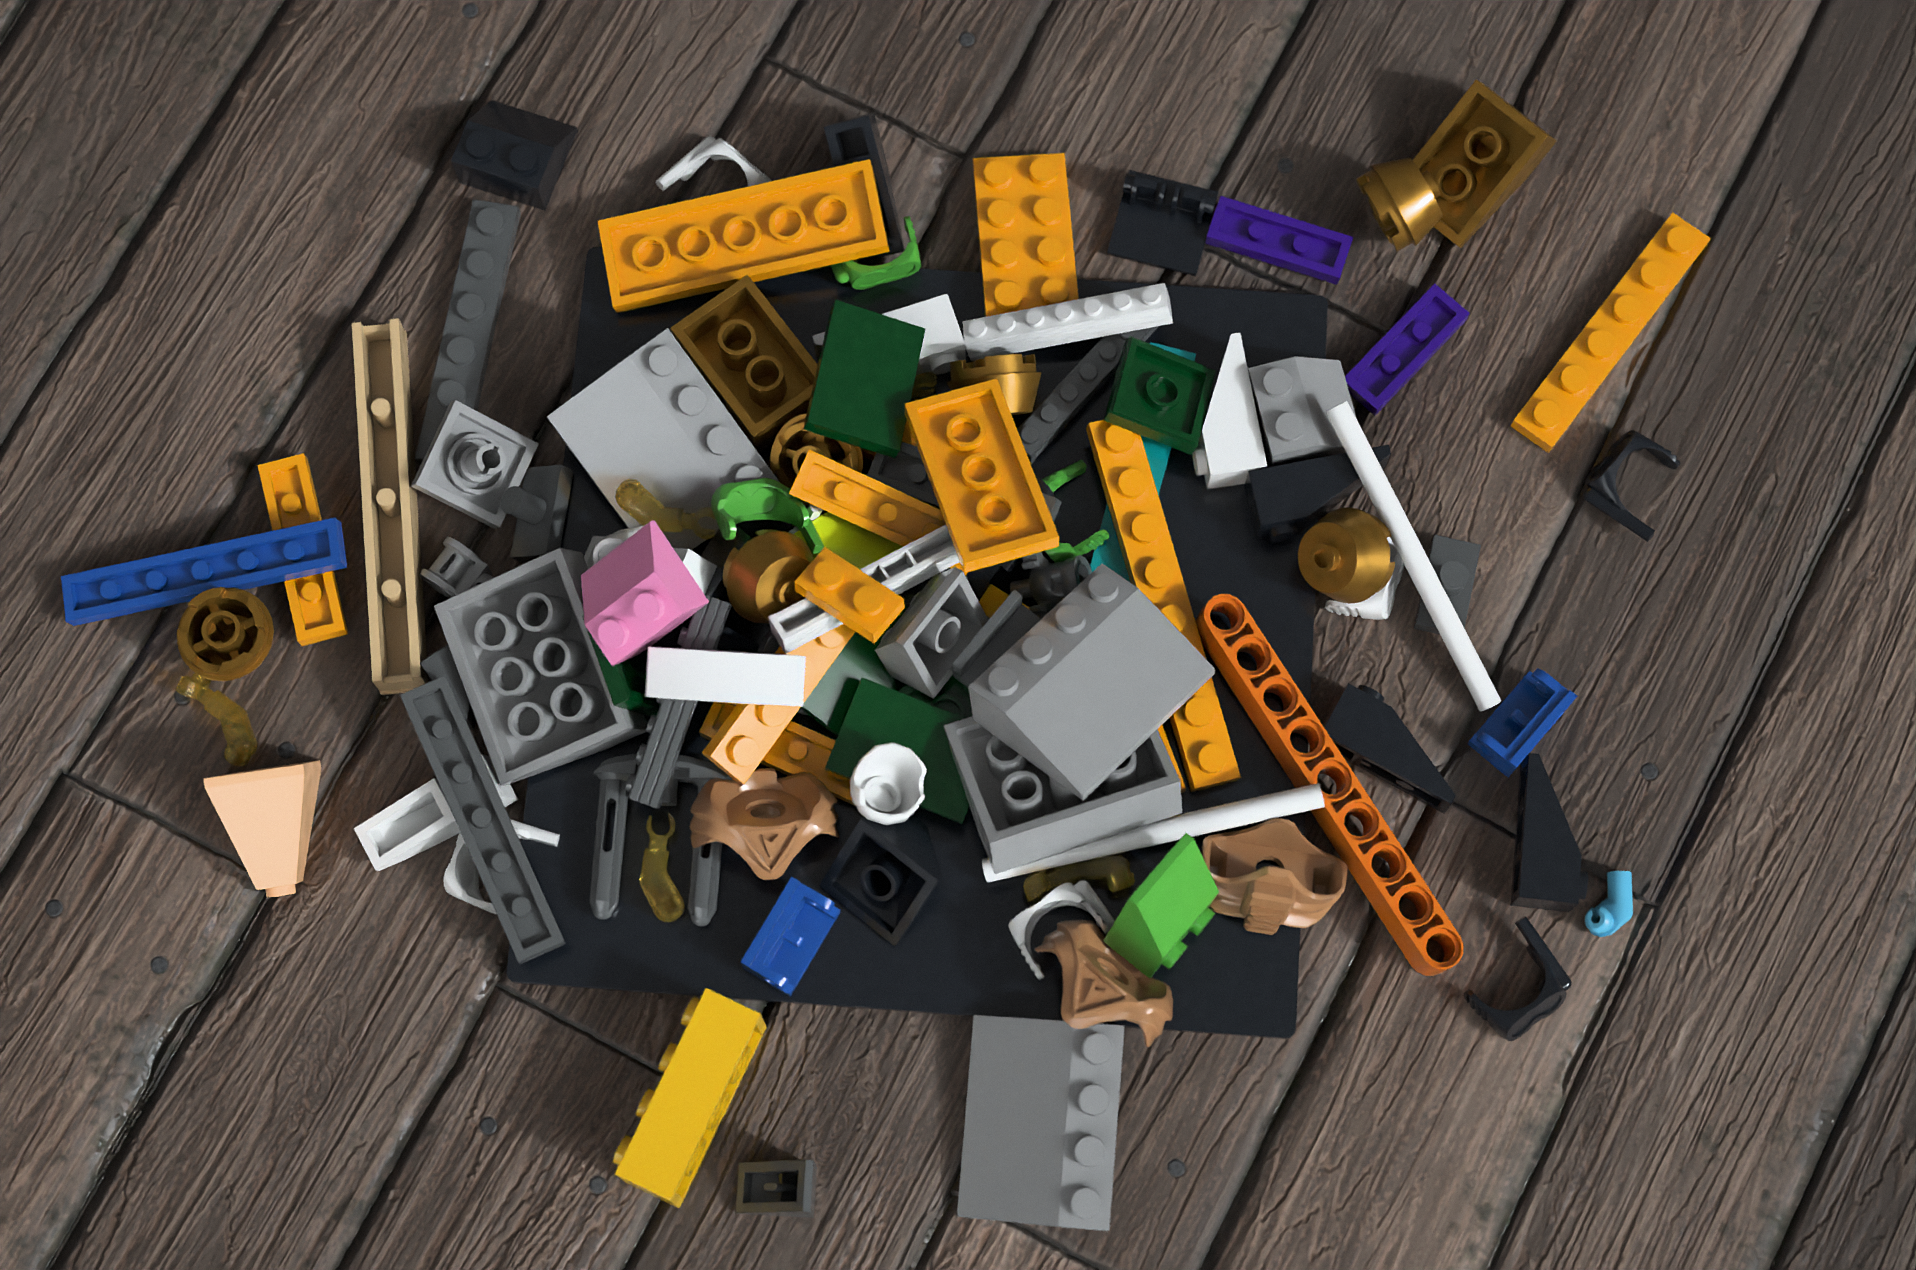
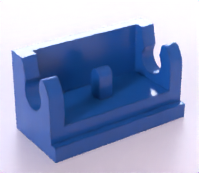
M1539 668L1534 673L1529 671L1467 744L1509 778L1568 709L1577 695L1571 690L1568 691L1545 671Z
M791 877L740 963L743 969L791 997L841 912L840 909L834 906L835 903L827 897Z

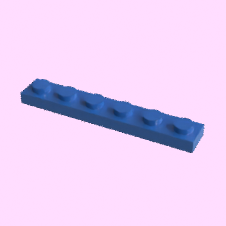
M334 517L61 576L65 621L76 626L189 602L198 594L212 588L224 587L245 590L347 568L342 523Z

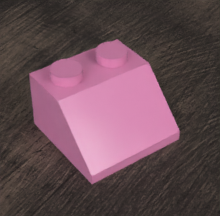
M655 520L647 523L581 575L584 625L612 666L640 655L648 647H651L709 603Z

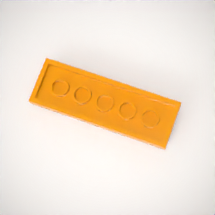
M870 159L598 220L611 301L616 313L726 289L747 274L753 282L890 252Z

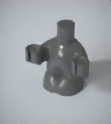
M1042 552L1021 557L1023 558L1022 568L1032 570L1028 579L1012 581L1010 583V593L1016 590L1022 595V599L1032 597L1038 605H1032L1029 610L1042 619L1088 577L1092 570L1086 558L1081 555L1069 557L1061 562L1050 563L1043 556Z

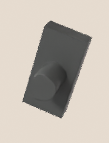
M562 464L529 467L525 472L523 488L512 486L505 491L501 499L502 510L517 518L510 558L521 563H527L561 547L574 470Z
M1434 534L1431 540L1428 559L1465 629L1481 545ZM1420 596L1414 629L1440 635Z

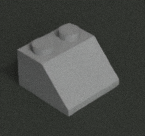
M1294 356L1248 368L1259 427L1270 467L1346 453L1326 414V411L1348 401L1355 415L1340 360Z
M953 567L933 576L922 591L913 597L910 606L896 624L883 635L881 643L875 649L891 677L932 698H935L953 675L954 661L988 621L964 572Z

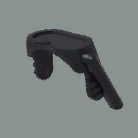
M1631 430L1615 441L1603 460L1587 475L1585 483L1588 489L1584 492L1583 496L1587 502L1649 542L1654 536L1655 531L1632 515L1620 501L1616 489L1617 471L1621 462L1628 454L1633 451H1641L1644 448L1670 469H1676L1680 465V460H1677V456L1675 454L1672 455L1670 450L1665 449L1639 432Z
M1526 916L1519 919L1515 924L1529 944L1526 947L1527 952L1545 974V985L1536 1000L1523 1008L1504 1011L1486 1005L1469 989L1463 993L1467 1003L1470 1002V1007L1473 1010L1475 1009L1476 1013L1481 1015L1484 1021L1487 1020L1489 1026L1507 1041L1518 1039L1538 1021L1555 1012L1563 1004L1567 995L1566 991L1572 986L1571 979Z

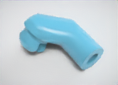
M1629 871L1607 872L1608 898L1595 908H1590L1585 914V925L1593 935L1598 937L1610 936L1631 919L1633 915L1632 873Z

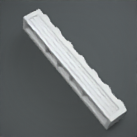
M1165 283L966 320L963 321L965 348L970 360L973 361L983 359L986 356L1007 355L1172 324L1173 320L1170 297Z
M944 525L860 570L896 594H900L960 561L947 526ZM806 598L768 617L771 632L785 654L844 624Z

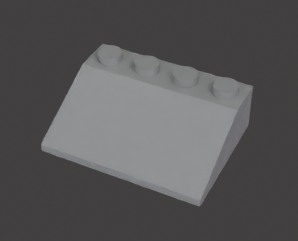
M668 328L546 416L626 527L645 526L650 521L655 520L673 548L693 550L717 532L719 526L711 509V500L719 486L726 483L760 478H771L778 481Z
M565 548L555 549L434 605L501 786L601 752L646 732L648 724L644 714L613 705L589 634L584 625L582 617L584 612L581 575L588 570L582 552Z
M1101 564L970 684L968 689L973 720L1081 800H1084L1215 674V668L1139 588L1104 564Z
M973 716L943 725L979 836L994 874L1182 813L1180 779L1158 730L1153 732L1084 800H1081L973 720Z
M973 1016L957 1217L1109 1231L1124 1026L1096 1024L1088 1028L1076 1029L1072 1028L1065 1021Z

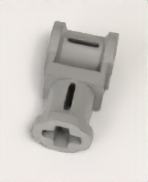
M448 536L443 542L444 550L429 570L423 569L419 574L423 581L449 599L494 578L491 576L492 572L489 566L474 552Z

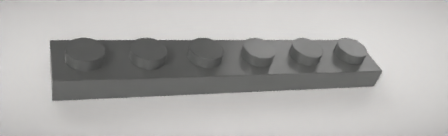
M473 199L415 460L419 465H421L451 401L457 400L478 411L521 215L518 206Z
M446 675L401 694L400 697L518 963L523 964L566 944Z

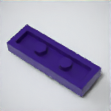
M1220 196L1205 244L1338 285L1353 237Z
M1434 284L1345 376L1350 395L1376 416L1467 321L1470 313Z

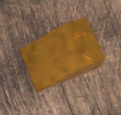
M1477 79L1413 159L1421 174L1427 170L1430 172L1441 193L1435 199L1443 217L1436 223L1434 228L1460 248L1530 176L1557 142L1552 136Z

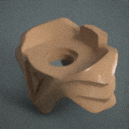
M774 768L755 769L745 784L734 780L714 778L706 782L691 807V813L694 815L690 823L693 848H698L716 841L726 844L748 863L760 879H777L783 875L793 858L813 837L819 834L840 837L836 826L839 818L834 809L837 800L817 777L808 772H801L777 779V773Z
M1274 818L1251 828L1209 835L1203 840L1201 855L1219 890V893L1209 907L1216 913L1244 918L1243 927L1247 931L1273 935L1277 932L1280 924L1297 928L1310 927L1325 916L1345 891L1347 880L1346 863L1310 843L1301 834L1295 823L1290 820ZM1262 860H1271L1276 862L1280 868L1267 866L1256 870V864Z
M1068 920L1057 923V930L1046 935L1043 943L1036 947L1034 951L1037 953L1052 952L1057 955L1062 965L1063 997L1061 1016L1063 1020L1076 1029L1088 1028L1102 1022L1127 1020L1140 1026L1145 1045L1150 1047L1155 1038L1162 1034L1165 1022L1172 1020L1173 998L1171 988L1165 982L1151 977L1149 979L1104 943L1105 936L1093 921Z

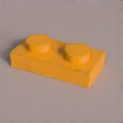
M826 547L822 549L794 581L795 592L872 643L879 639L905 608L904 598Z

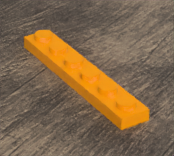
M1672 212L1515 417L1511 427L1549 453L1698 258L1711 238Z

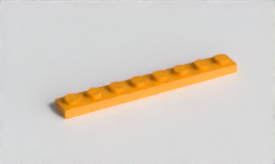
M1104 420L1088 423L1086 427L1087 435L1130 583L1139 588L1206 659L1141 435ZM1211 677L1169 717L1191 792L1234 782L1241 778Z

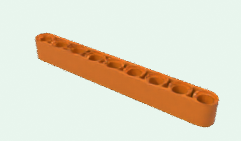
M1231 594L1213 596L1198 613L1195 620L1202 645L1295 788L1317 784L1318 774H1326L1334 780L1336 784L1335 795L1322 791L1325 807L1310 811L1341 859L1346 863L1348 870L1413 969L1424 976H1435L1454 967L1463 955V942L1459 933L1245 605ZM1221 612L1225 614L1231 623V629L1221 630L1217 628L1211 621L1210 613ZM1246 652L1251 654L1257 663V670L1248 671L1242 668L1238 663L1237 653ZM1268 692L1278 695L1283 703V711L1275 712L1270 710L1264 702V693ZM1292 733H1299L1308 740L1310 745L1309 753H1301L1292 746L1290 741ZM1346 815L1355 816L1361 821L1363 826L1362 836L1352 835L1346 829L1344 824ZM1373 856H1379L1388 863L1390 867L1388 878H1382L1373 871ZM1400 898H1407L1415 904L1417 909L1415 920H1409L1401 914L1399 909ZM1428 939H1433L1442 946L1444 950L1442 963L1436 962L1429 957L1426 950Z

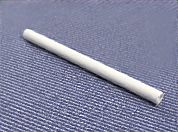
M1348 401L1326 411L1381 521L1389 529L1392 536L1390 538L1479 711L1481 712L1497 705L1502 700Z
M1320 783L1175 815L998 874H994L988 857L982 859V866L986 882L988 883L1180 840L1185 833L1194 837L1325 807Z

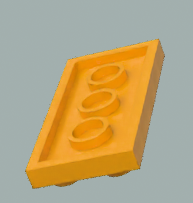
M1065 153L973 158L985 317L1079 299Z
M997 378L904 404L906 419L964 573L1059 547L1058 532Z

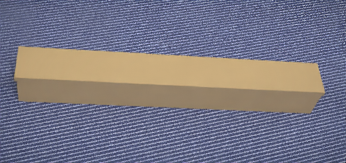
M399 318L389 319L390 324L363 326L361 322L352 323L372 682L380 691L381 696L405 693L429 682L428 674L420 664V662L427 658L423 584L419 576L422 567L417 489L411 487L416 471L407 332L404 330Z

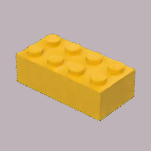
M707 988L701 999L694 996L689 1002L681 1020V1024L686 1026L685 1032L678 1045L671 1042L667 1047L658 1070L664 1072L656 1091L648 1088L636 1111V1116L641 1118L633 1137L629 1135L624 1136L613 1158V1163L618 1165L615 1175L621 1180L679 1209L767 1028L760 1013Z

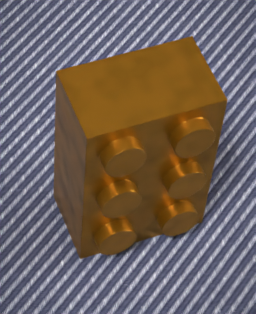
M748 274L670 328L672 335L759 454L774 443L778 432L785 423L796 416L807 413L818 364Z

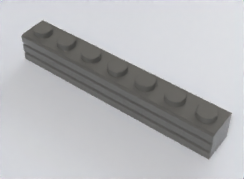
M1159 326L1103 336L1017 428L1030 464L1035 461L1041 452L1116 373L1123 345L1128 337L1132 336L1145 342Z
M705 595L709 603L691 616L689 627L682 628L677 644L685 649L716 650L732 605ZM657 698L656 702L661 705L657 716L652 714L649 719L646 732H649L650 736L647 744H641L638 750L636 761L640 762L637 773L630 774L625 790L629 791V799L654 808H660L698 701Z

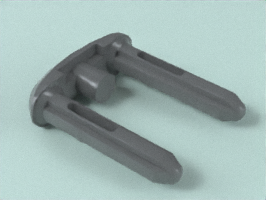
M637 754L607 759L594 770V775L600 779L597 819L595 822L596 832L589 903L593 915L601 920L610 918L619 903L629 791L625 790L630 774L637 773L640 762L636 761ZM679 755L661 806L677 805L679 782L697 785L698 795L706 782L711 779H733L713 763L690 756ZM611 803H616L612 849L606 852L609 807ZM717 841L711 842V851L708 858H703L704 845L698 848L692 847L687 909L693 924L696 926L708 925L717 911L722 843Z

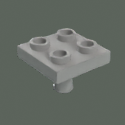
M457 400L451 401L411 487L494 529L500 528L507 514L501 507L502 496L508 488L512 486L519 487L539 443Z

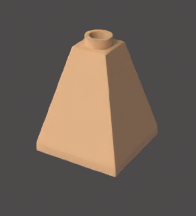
M320 760L204 778L205 790L256 890L265 889L267 898L296 893L295 884L303 881L321 775Z

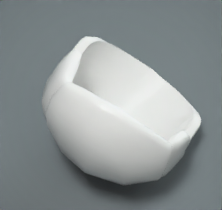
M894 742L875 745L860 758L853 769L850 780L853 804L857 806V810L864 817L877 823L890 825L906 821L919 808V804L925 798L923 794V780L926 774L924 763L908 747Z

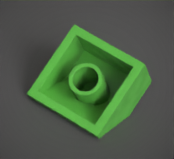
M1187 833L1182 836L1128 899L1103 940L1104 943L1149 979L1161 965L1170 970L1188 947L1182 942L1189 931L1198 936L1215 915V912L1209 906L1219 893V890L1194 838Z

